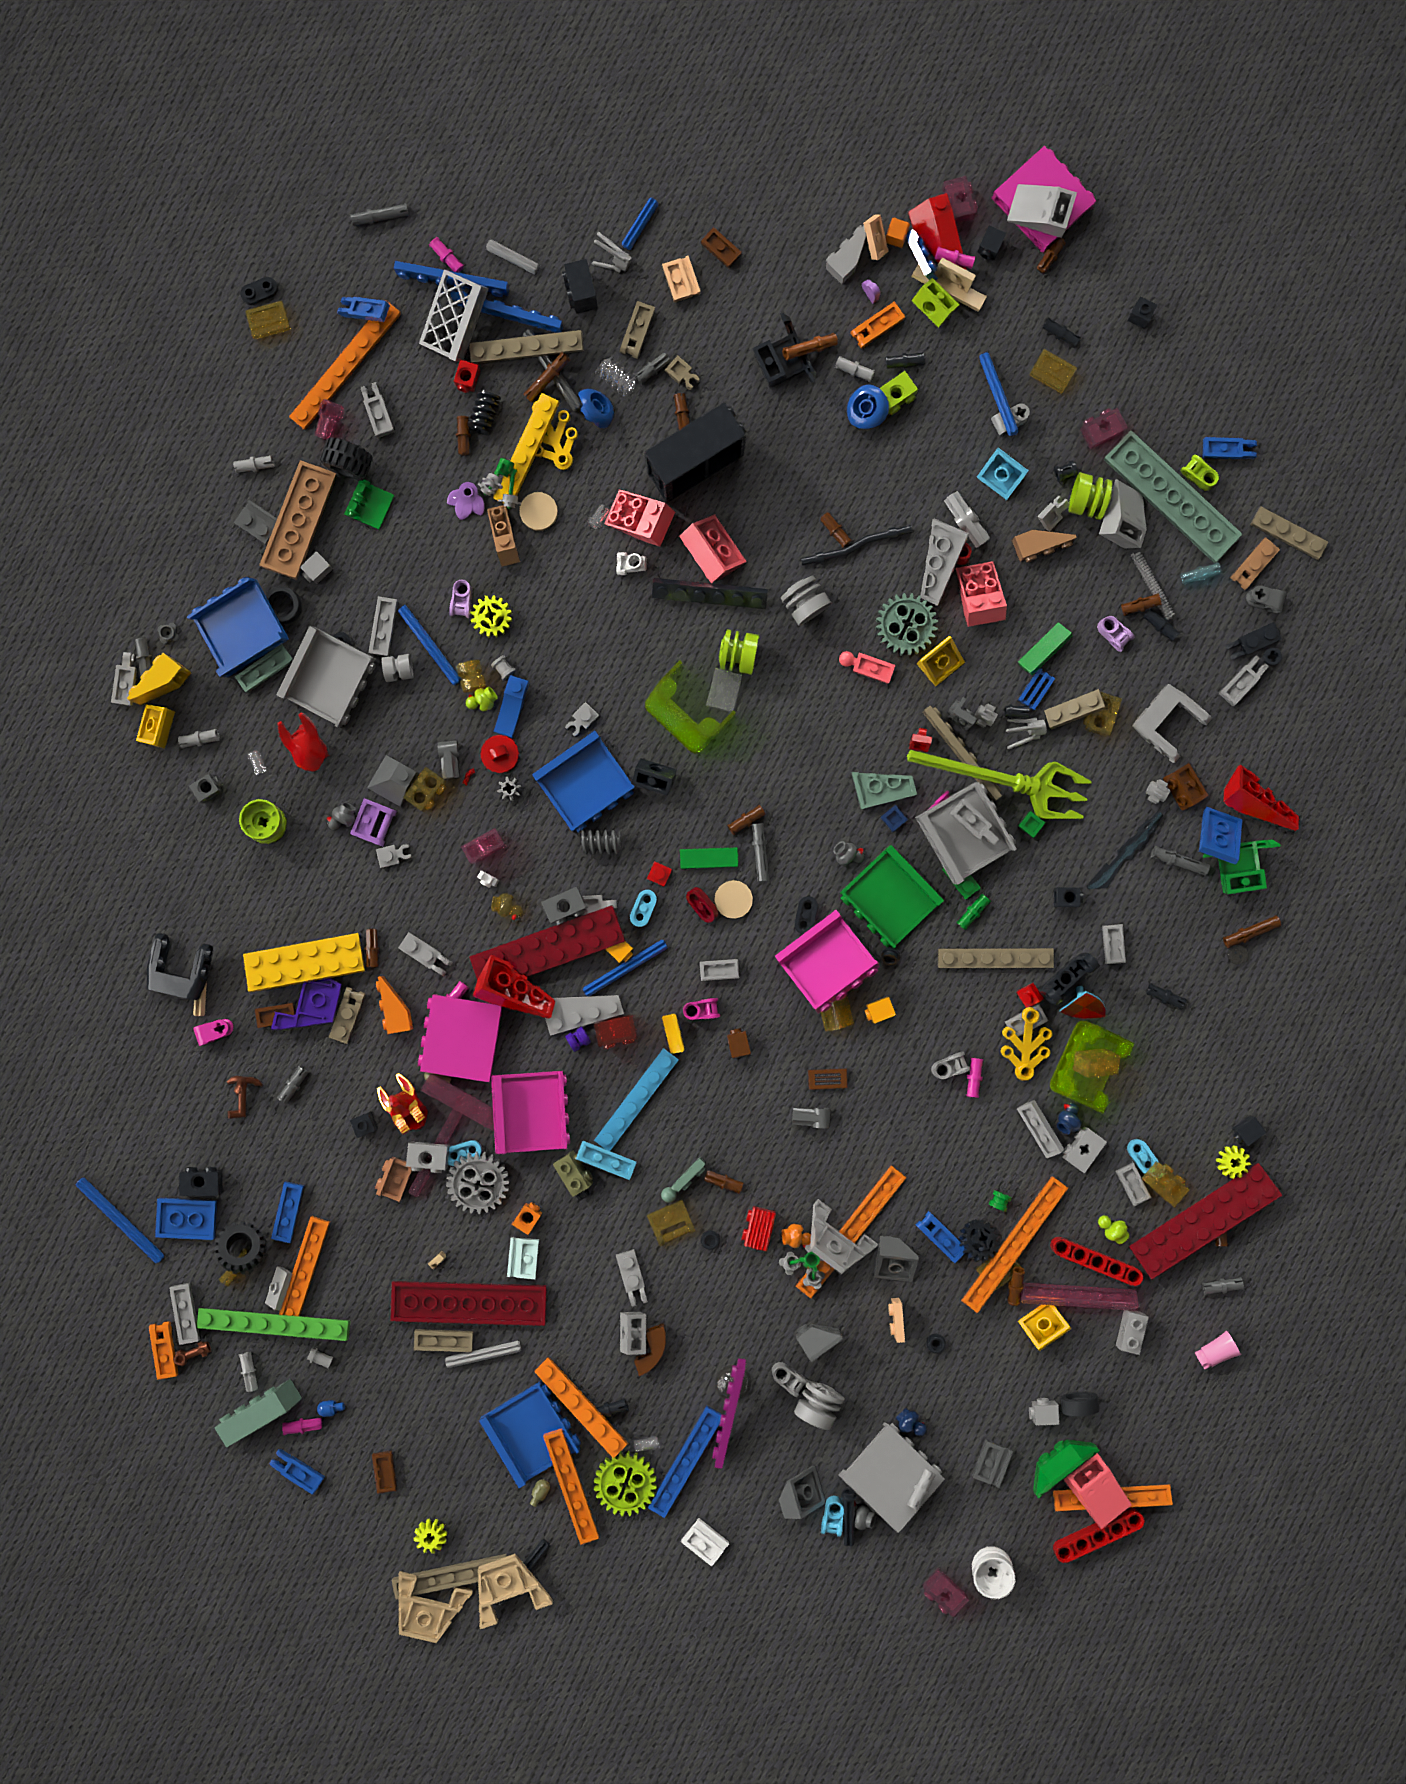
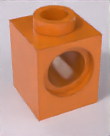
M532 1202L530 1204L525 1203L512 1225L528 1235L542 1214L539 1211L540 1207ZM526 1212L531 1213L533 1220L530 1222L524 1220L523 1214Z

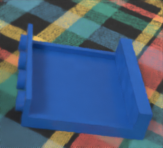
M244 577L240 579L237 585L224 589L222 591L223 594L207 600V604L194 608L192 613L187 616L188 619L195 621L219 666L216 672L219 677L233 675L289 640L257 579Z
M593 731L532 774L572 832L576 830L577 833L586 828L587 825L585 823L591 819L593 822L602 816V811L605 809L610 811L618 805L617 801L622 797L625 800L633 795L634 792L632 790L635 789L596 731Z
M541 1381L481 1416L479 1420L518 1488L524 1486L527 1480L553 1465L543 1437L544 1434L562 1428L571 1454L580 1451L579 1445H581L579 1437L576 1434H572L569 1429L571 1428L570 1422L566 1417H562L560 1405L556 1400L553 1402L550 1397L551 1391L546 1384L543 1385Z

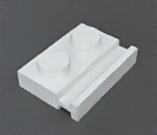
M700 1518L697 1519L696 1523L681 1540L685 1546L710 1566H713L724 1549L729 1545V1541Z

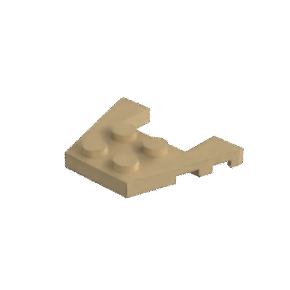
M516 1554L484 1564L478 1568L480 1629L497 1624L498 1619L492 1606L494 1603L525 1592L530 1593L536 1610L551 1605L553 1602L551 1596Z
M399 1571V1635L437 1643L451 1624L453 1617L457 1612L459 1613L464 1602L472 1595V1589L462 1586L454 1587L449 1604L411 1595L417 1579L416 1575Z

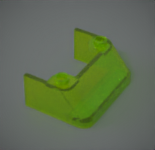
M679 660L647 697L645 709L691 753L698 754L736 716V712L733 710L720 724L710 717L703 719L697 724L670 699L677 689L676 683L672 678L683 667V662Z

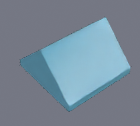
M997 448L977 478L1007 500L1029 470L1000 448Z

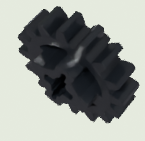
M974 1219L964 1224L965 1227L960 1229L963 1234L958 1236L962 1240L959 1246H964L965 1248L963 1254L968 1252V1259L974 1258L975 1262H985L993 1258V1254L998 1252L995 1247L1000 1245L999 1242H996L999 1235H994L993 1233L996 1229H990V1223L984 1224L983 1219L979 1221Z

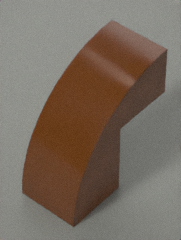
M664 1323L646 1329V1337L651 1352L635 1357L634 1362L639 1376L650 1371L658 1363L664 1352L666 1341Z

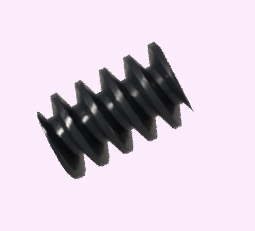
M480 391L477 393L476 406L472 409L471 420L468 421L467 425L479 434L490 435L486 431V429H492L488 421L494 422V418L490 414L496 415L497 412L492 408L499 407L495 400H501V397L491 392Z

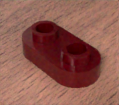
M694 887L687 892L686 899L703 921L710 923L718 917L717 907L702 889Z

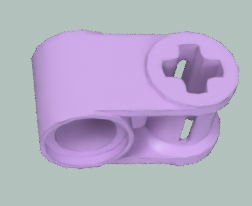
M458 580L454 583L450 602V616L462 615L470 618L472 587L465 580ZM466 585L468 588L467 592L459 594V587Z
M1113 616L1105 617L1098 623L1097 628L1100 634L1119 652L1123 651V647L1129 640L1135 638L1134 634ZM1105 621L1111 624V630L1105 628Z

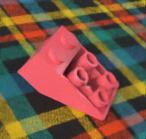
M619 489L605 525L647 543L661 546L675 511L664 502Z
M993 561L956 568L964 615L968 627L1005 620L1007 605Z
M1098 1454L1092 1456L1063 1479L1100 1529L1104 1528L1131 1506L1112 1472Z

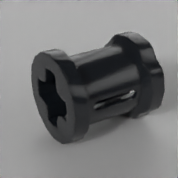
M1073 460L1061 467H1054L1057 482L1062 483L1064 479L1078 476V469Z

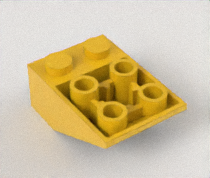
M162 653V655H158L154 659V665L150 670H146L142 674L138 685L130 689L127 699L142 705L180 688L191 672L175 659Z

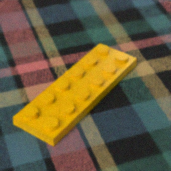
M358 933L243 954L248 991L250 993L365 972Z

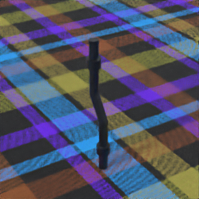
M911 525L900 528H888L887 531L866 535L845 548L825 553L821 551L815 553V555L801 558L802 566L816 562L817 564L825 563V560L846 556L867 543L887 538L891 540L898 538L900 535L912 533Z

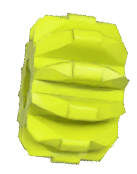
M1233 1145L1230 1149L1226 1146V1153L1219 1152L1223 1156L1222 1159H1216L1217 1162L1222 1163L1217 1168L1223 1170L1222 1175L1224 1176L1229 1175L1230 1178L1234 1179L1237 1175L1241 1178V1171L1247 1173L1248 1170L1245 1166L1251 1165L1250 1162L1245 1161L1250 1156L1244 1154L1245 1150L1243 1148L1238 1149L1237 1146ZM1232 1159H1235L1234 1161L1237 1162L1236 1165H1232Z
M429 1518L426 1524L421 1522L419 1524L420 1528L415 1530L417 1536L414 1537V1541L419 1542L417 1548L424 1547V1553L428 1549H430L432 1554L435 1552V1549L440 1551L442 1544H445L447 1541L445 1538L447 1531L442 1530L444 1524L438 1526L437 1519L432 1524ZM428 1533H431V1534H432L431 1536L434 1535V1538H433V1539H429L430 1536L427 1537Z

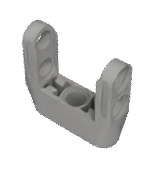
M1167 684L1150 703V707L1143 711L1132 726L1149 744L1152 743L1157 751L1163 756L1166 755L1170 758L1169 761L1175 763L1180 757L1177 749L1160 736L1155 729L1176 705L1180 708L1183 707L1204 725H1207L1212 720V717L1186 694Z

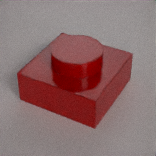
M654 861L647 879L665 886L672 869Z
M1034 983L1016 992L1026 1008L1044 999Z

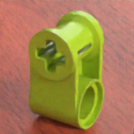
M1193 455L1187 466L1182 467L1180 470L1188 480L1204 491L1211 490L1219 480L1218 473L1197 455ZM1204 477H1209L1212 483H1206Z

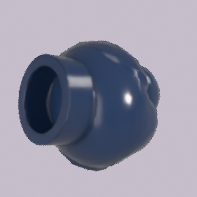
M1064 1104L1065 1110L1060 1112L1058 1116L1057 1128L1064 1134H1070V1132H1076L1081 1128L1082 1121L1076 1116L1079 1112L1077 1104Z
M907 1407L896 1417L901 1432L908 1433L914 1430L916 1435L923 1436L927 1431L924 1422H918V1413L909 1411Z

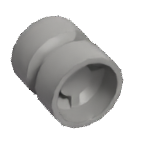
M410 654L398 655L396 659L393 656L382 658V669L386 682L397 681L398 678L402 680L413 679L414 673Z

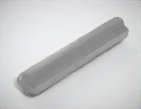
M493 240L488 241L486 246L488 251L532 274L537 273L539 269L538 263Z

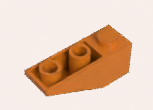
M384 976L378 977L379 981H376V988L378 993L381 992L382 1000H379L381 1012L384 1011L385 1019L382 1020L384 1030H387V1034L413 1030L409 1008Z

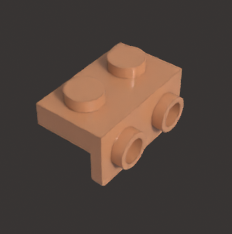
M392 1157L384 1163L382 1171L385 1173L383 1178H379L375 1186V1189H377L376 1195H383L400 1202L412 1170L411 1167L406 1166V1161Z

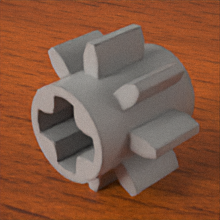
M986 704L985 707L980 705L974 715L978 719L976 724L983 728L986 725L992 726L998 715L994 712L996 707L990 704Z
M506 777V782H499L501 789L497 790V792L504 793L502 799L505 800L508 796L513 801L514 795L520 796L517 789L522 787L521 785H515L517 779L514 778L511 782ZM508 784L514 787V789L511 790L510 794L507 791H505V789L508 788Z
M1161 779L1157 780V782L1151 781L1146 790V794L1150 795L1148 800L1155 804L1159 801L1164 802L1170 792V789L1166 788L1168 783Z

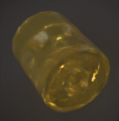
M470 660L456 665L458 676L462 678L460 683L463 693L473 692L487 686L484 675L480 674L482 672L480 660Z

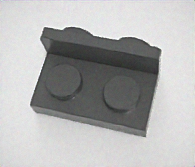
M962 697L960 700L956 699L947 712L950 714L947 719L967 731L973 726L977 718L974 717V713L970 710L961 709L966 698Z

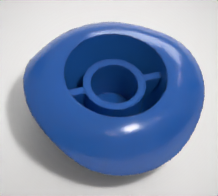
M864 385L858 388L852 394L847 404L849 422L861 429H869L880 425L886 419L889 411V402L886 395L880 388L874 385Z
M581 390L578 395L583 404L581 412L585 415V419L589 422H594L599 428L608 427L614 417V409L610 400L597 390Z

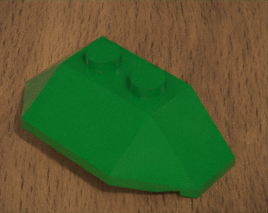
M1067 1439L1055 1444L1054 1450L1049 1454L1048 1452L1042 1454L1036 1463L1033 1491L1038 1499L1100 1451L1097 1446L1090 1442Z

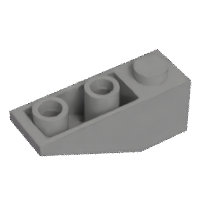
M858 226L853 232L854 236L850 240H844L840 245L841 249L837 253H831L826 260V269L841 284L856 270L867 237L864 226Z

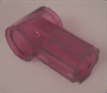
M324 399L319 406L320 418L314 435L325 440L332 438L337 422L343 417L344 407Z

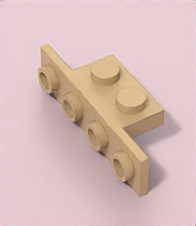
M942 258L935 272L938 277L936 282L953 299L979 312L987 296L970 288L976 275ZM918 264L911 277L926 284L929 279L924 275Z

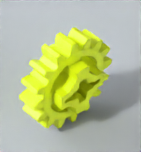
M495 595L492 596L491 600H489L488 596H485V601L478 599L479 605H473L476 611L470 612L475 617L471 619V622L477 623L474 626L475 630L480 629V635L486 632L488 638H490L491 634L498 637V632L505 634L503 629H509L510 626L507 622L512 621V618L508 617V615L512 614V611L506 610L509 607L508 603L503 604L502 598L496 601ZM492 605H497V606H499L502 610H500V609L496 610L495 608H493ZM485 607L483 613L480 614V611ZM490 610L494 615H496L493 616V623L489 618H487L490 616ZM500 619H503L501 625L498 626L497 624ZM481 623H487L491 629L485 628Z

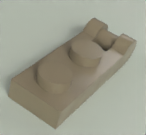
M637 301L620 348V353H628L633 358H639L655 307ZM630 341L636 343L635 348L629 346Z
M346 988L329 1038L348 1044L366 993L361 991L358 993L353 991V988ZM350 998L356 1000L355 1005L349 1003Z

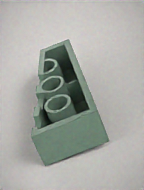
M291 1379L276 1388L274 1386L271 1387L261 1397L259 1395L249 1401V1405L245 1406L243 1404L234 1410L235 1413L233 1415L228 1413L219 1419L220 1423L214 1428L226 1448L286 1413L302 1399Z

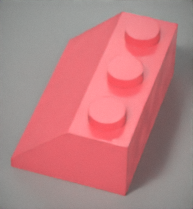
M716 515L692 523L679 536L711 583L724 578L747 562Z

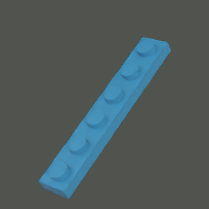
M663 1048L594 1141L610 1151L679 1059Z

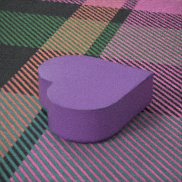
M870 280L863 282L862 289L872 304L879 300L880 289L876 283H872Z

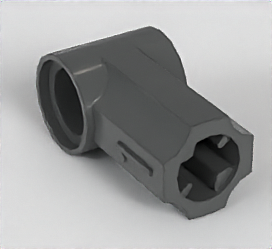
M457 740L438 742L439 759H441L443 779L460 778L459 752H457L459 745Z
M814 1107L813 1109L793 1108L792 1125H807L814 1128L828 1129L830 1127L831 1109H819V1107Z

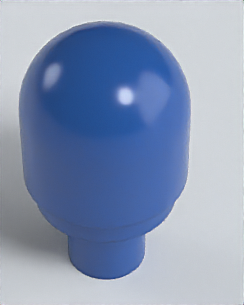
M333 1400L323 1401L317 1407V1412L322 1417L334 1416L337 1414V1411L345 1410L344 1402L336 1403Z

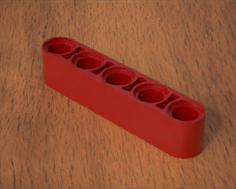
M1055 1237L1051 1241L1052 1251L1062 1258L1132 1286H1137L1143 1281L1142 1272L1133 1265L1063 1237ZM1064 1242V1249L1057 1251V1244ZM1081 1249L1083 1252L1082 1256L1075 1258V1252ZM1095 1257H1100L1098 1265L1092 1264ZM1118 1264V1270L1112 1273L1110 1271L1111 1266ZM1136 1271V1277L1129 1280V1273Z
M1127 1508L1102 1529H1100L1097 1523H1094L1057 1540L1053 1545V1552L1059 1561L1063 1563L1070 1562L1141 1529L1144 1525V1518L1136 1508ZM1137 1515V1519L1135 1521H1129L1131 1516ZM1120 1523L1118 1529L1112 1530L1114 1524ZM1096 1532H1102L1099 1538H1094ZM1079 1540H1085L1082 1546H1077ZM1067 1548L1066 1553L1059 1554L1060 1549Z

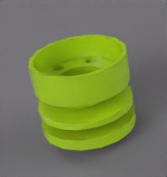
M1079 472L1072 489L1068 511L1082 515L1087 507L1088 517H1092L1095 513V518L1101 520L1111 500L1112 480L1106 479L1103 484V478L1099 477L1095 485H1093L1092 475Z
M727 629L720 647V669L725 670L726 661L730 662L729 671H732L735 663H738L740 673L752 675L759 635L746 633L744 640L741 641L739 640V631H736L735 639H730L731 630Z
M257 799L250 801L240 812L239 823L241 829L247 836L259 843L270 844L276 842L286 831L287 821L285 814L280 808L267 800ZM264 819H266V820L268 821L266 827L263 826V824H264L263 820H264Z

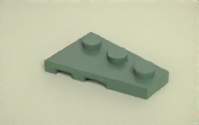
M851 772L861 809L917 795L912 776Z

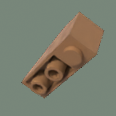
M502 505L487 509L501 566L520 562L507 508Z
M1031 530L1015 536L1012 542L1020 562L1026 560L1027 563L1037 559L1036 555L1043 553L1046 556L1055 552L1054 549L1061 546L1064 549L1073 545L1072 542L1077 537L1072 534Z

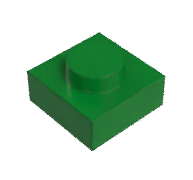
M1029 811L1017 827L1034 838L1045 822Z

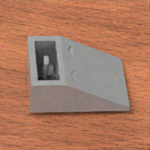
M1018 184L1007 222L1062 238L1077 192L1061 187Z
M1115 480L1111 500L1106 509L1099 535L1123 548H1141L1146 533L1143 496L1128 485Z

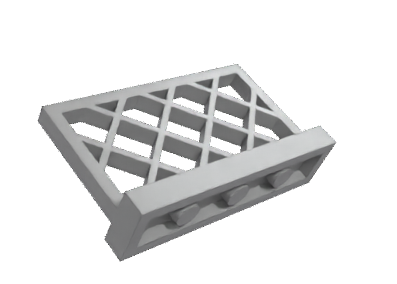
M444 270L419 344L454 361H464L489 288ZM448 276L452 277L456 286L450 289L446 285ZM468 284L472 286L470 295L465 297L461 287ZM458 289L461 299L453 302L450 293ZM446 295L449 305L442 308L440 299ZM463 302L464 313L458 315L455 305ZM451 308L454 318L447 321L443 311ZM440 313L443 323L435 326L434 316ZM456 321L458 330L452 334L448 324ZM445 326L448 336L440 339L437 330ZM434 332L437 342L427 343L428 334ZM449 339L452 344L450 353L444 350L442 344Z

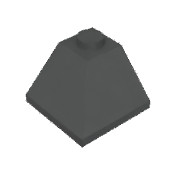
M386 755L367 788L401 807L419 773Z
M880 1236L874 1278L912 1282L919 1256L900 1238Z
M805 1324L797 1330L798 1333L796 1334L798 1342L811 1362L843 1340L838 1328L810 1324L809 1326Z
M815 1466L807 1468L787 1481L779 1498L784 1519H802L826 1503Z

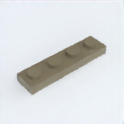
M1263 507L1258 509L1250 524L1317 560L1320 559L1328 544V541Z

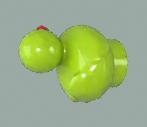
M489 686L485 689L479 688L475 691V696L469 694V697L466 699V706L469 709H475L480 705L481 711H488L493 708L494 701L498 697Z
M1105 1215L1098 1219L1099 1227L1105 1229V1236L1109 1240L1122 1244L1129 1238L1127 1225L1124 1221H1114L1111 1223L1110 1217Z

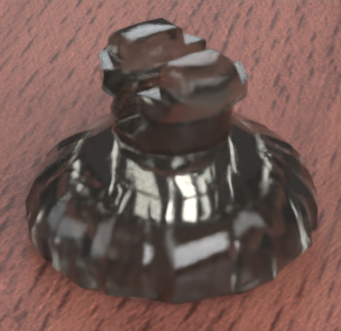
M733 1365L723 1367L715 1378V1389L723 1399H729L730 1394H727L728 1383L733 1382V1377H731ZM746 1370L738 1400L747 1396L751 1389V1377Z

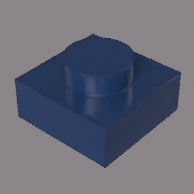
M896 805L880 817L891 832L908 820Z

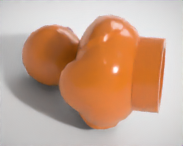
M791 1224L788 1229L782 1230V1242L784 1245H790L792 1248H799L801 1244L805 1248L806 1245L811 1244V1234H802L804 1229L801 1225Z

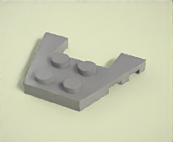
M817 1199L813 1204L810 1250L842 1274L873 1251L878 1244L865 1234L861 1236L857 1245L826 1223L832 1209Z

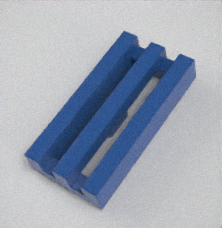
M1039 669L1018 701L1025 706H1029L1034 711L1055 678ZM1042 675L1043 677L1041 678V680L1039 681V683L1037 684V686L1035 687L1027 701H1025L1024 697L1026 696V694L1028 693V691L1030 690L1038 676ZM1045 679H1048L1049 681L1043 688L1042 692L1040 693L1034 704L1031 705L1030 702L1036 695L1037 691L1039 690Z

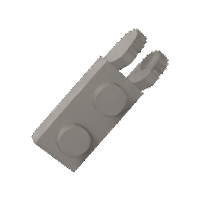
M376 382L372 383V389L376 395L372 398H369L365 386L360 387L376 438L394 433L395 431L384 399L380 395Z
M1255 656L1220 691L1219 694L1230 705L1235 706L1269 667L1265 663L1255 673L1251 668L1260 659L1258 656Z
M408 932L398 947L429 969L432 968L442 976L446 972L441 967L435 965L437 959H440L449 966L453 963L441 955V952Z
M635 1249L616 1254L631 1306H636V1298L633 1291L640 1289L643 1303H647L648 1300L644 1289L645 1284Z

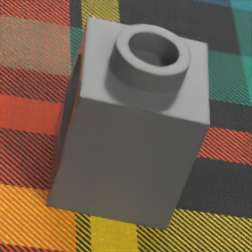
M207 774L189 785L200 803H205L223 792L221 786H223L222 782L217 776L214 777L211 774ZM207 783H210L212 788L206 793L204 787Z

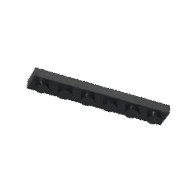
M653 578L652 598L766 609L768 589Z

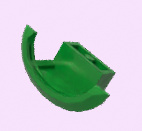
M1272 839L1240 843L1239 860L1236 865L1218 858L1223 893L1233 894L1266 889L1265 871L1260 868L1258 848H1273L1281 845ZM1204 853L1202 857L1208 858L1213 856Z

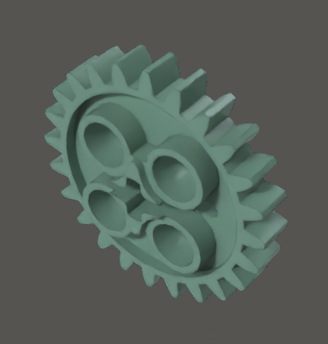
M903 593L902 599L895 595V601L889 598V606L886 604L882 605L885 611H878V614L882 617L876 618V622L880 624L875 629L881 630L877 637L883 636L881 644L887 642L886 649L892 646L893 653L897 649L900 650V656L903 655L904 651H907L908 656H910L912 650L915 654H918V648L924 651L926 649L924 643L927 645L931 644L928 638H935V635L931 632L938 630L937 627L933 626L938 620L932 619L936 612L930 613L933 606L926 607L927 600L921 603V596H918L916 600L913 599V593H911L909 598ZM904 608L907 614L900 616L897 613V609ZM914 609L915 612L909 622L910 626L906 629L902 640H899L904 623L908 619L910 611ZM915 616L923 617L924 623L917 624L914 619ZM896 625L899 632L896 634L891 633L889 626ZM913 633L916 636V640L911 642L907 639L906 635Z

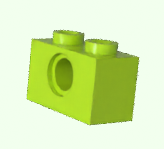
M933 278L924 284L911 300L938 328L959 306Z
M905 371L880 388L888 399V414L890 413L891 415L899 411L900 405L903 403L909 404L916 398L915 395L918 391V388ZM898 392L901 397L898 399L893 398L891 393Z

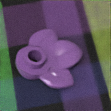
M465 482L459 489L453 490L448 495L447 504L455 505V511L460 520L468 517L472 511L478 515L483 514L484 500L478 495V489L475 484ZM466 488H469L471 490V494L469 496L465 494Z

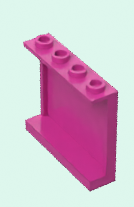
M1045 146L996 189L992 196V200L1008 216L1018 184L1061 187L1077 192L1066 230L1089 209L1091 210L1096 203L1094 195L1082 186L1081 181L1069 172L1068 167L1064 163L1059 162L1055 153ZM1017 225L1042 253L1058 238L1057 236Z
M837 910L775 955L777 961L817 1013L827 1011L834 1001L843 999L847 995L846 992L852 988L856 989L863 983L862 980L875 975L880 967L878 962L874 960L844 922Z
M433 994L427 1003V1009H430V1013L424 1022V1028H427L426 1036H422L421 1047H424L423 1055H419L418 1066H421L420 1071L490 1082L502 1006Z
M563 1071L491 1076L496 1154L567 1149V1144H570V1135L566 1133L569 1116L568 1113H565L568 1098L567 1094H564V1086H566L567 1080L566 1075H563Z

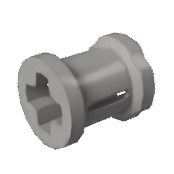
M505 655L500 656L491 664L492 668H496L500 673L503 681L516 672V669L512 668L505 660Z

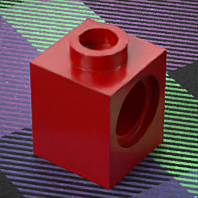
M460 360L454 378V384L458 387L459 391L464 393L475 391L481 371L479 365ZM465 375H471V379H470V380H468V381H463V380H462L463 376H465Z

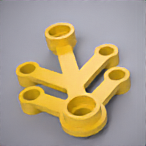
M536 401V402L533 404V406H532V411H534V408H535V406H536V404H537L538 401ZM562 410L558 413L559 422L556 431H554L550 423L547 435L544 436L542 441L553 446L556 453L544 450L540 445L541 452L536 454V457L553 460L557 468L566 470L573 463V457L570 452L575 439L578 437V431L573 427L566 430L567 440L562 449L560 441L566 424L570 420V414L566 410ZM563 414H567V418L565 420L561 419V416ZM571 431H575L573 437H569ZM565 456L566 461L561 463L560 458Z
M1028 1007L1022 1012V1018L1025 1021L1023 1042L1017 1037L1015 1030L1011 1027H1005L1002 1031L1003 1036L1009 1039L1022 1053L1020 1061L1014 1055V1050L1010 1046L1005 1045L1001 1048V1054L1016 1067L1015 1075L1022 1081L1031 1079L1034 1075V1067L1050 1055V1050L1046 1046H1040L1045 1040L1051 1038L1052 1031L1050 1029L1042 1027L1039 1030V1035L1031 1042L1033 1024L1039 1019L1038 1011L1032 1007ZM1028 1012H1031V1016L1027 1018ZM1011 1030V1035L1007 1036V1032ZM1045 1031H1048V1034L1046 1036H1043V1033ZM1038 1048L1037 1055L1030 1060V1054ZM1010 1049V1052L1005 1055V1051ZM1046 1049V1054L1041 1055L1042 1050ZM1023 1068H1026L1025 1073H1021Z

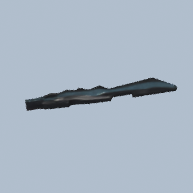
M1157 811L1152 818L1146 820L1136 830L1137 833L1117 850L1118 855L1111 864L1105 863L1086 887L1088 889L1108 888L1124 860L1133 859L1135 851L1141 849L1142 844L1148 842L1150 834L1155 832L1156 824L1164 815Z

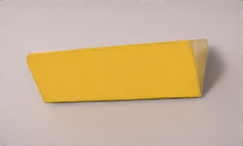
M676 1014L663 1016L662 1019L670 1052H684V1044Z

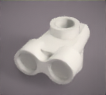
M627 552L617 553V575L646 571V557L639 556L636 553L627 555Z

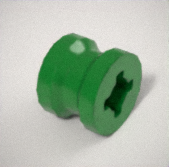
M994 1190V1197L989 1201V1205L1007 1212V1204L1012 1200V1197Z

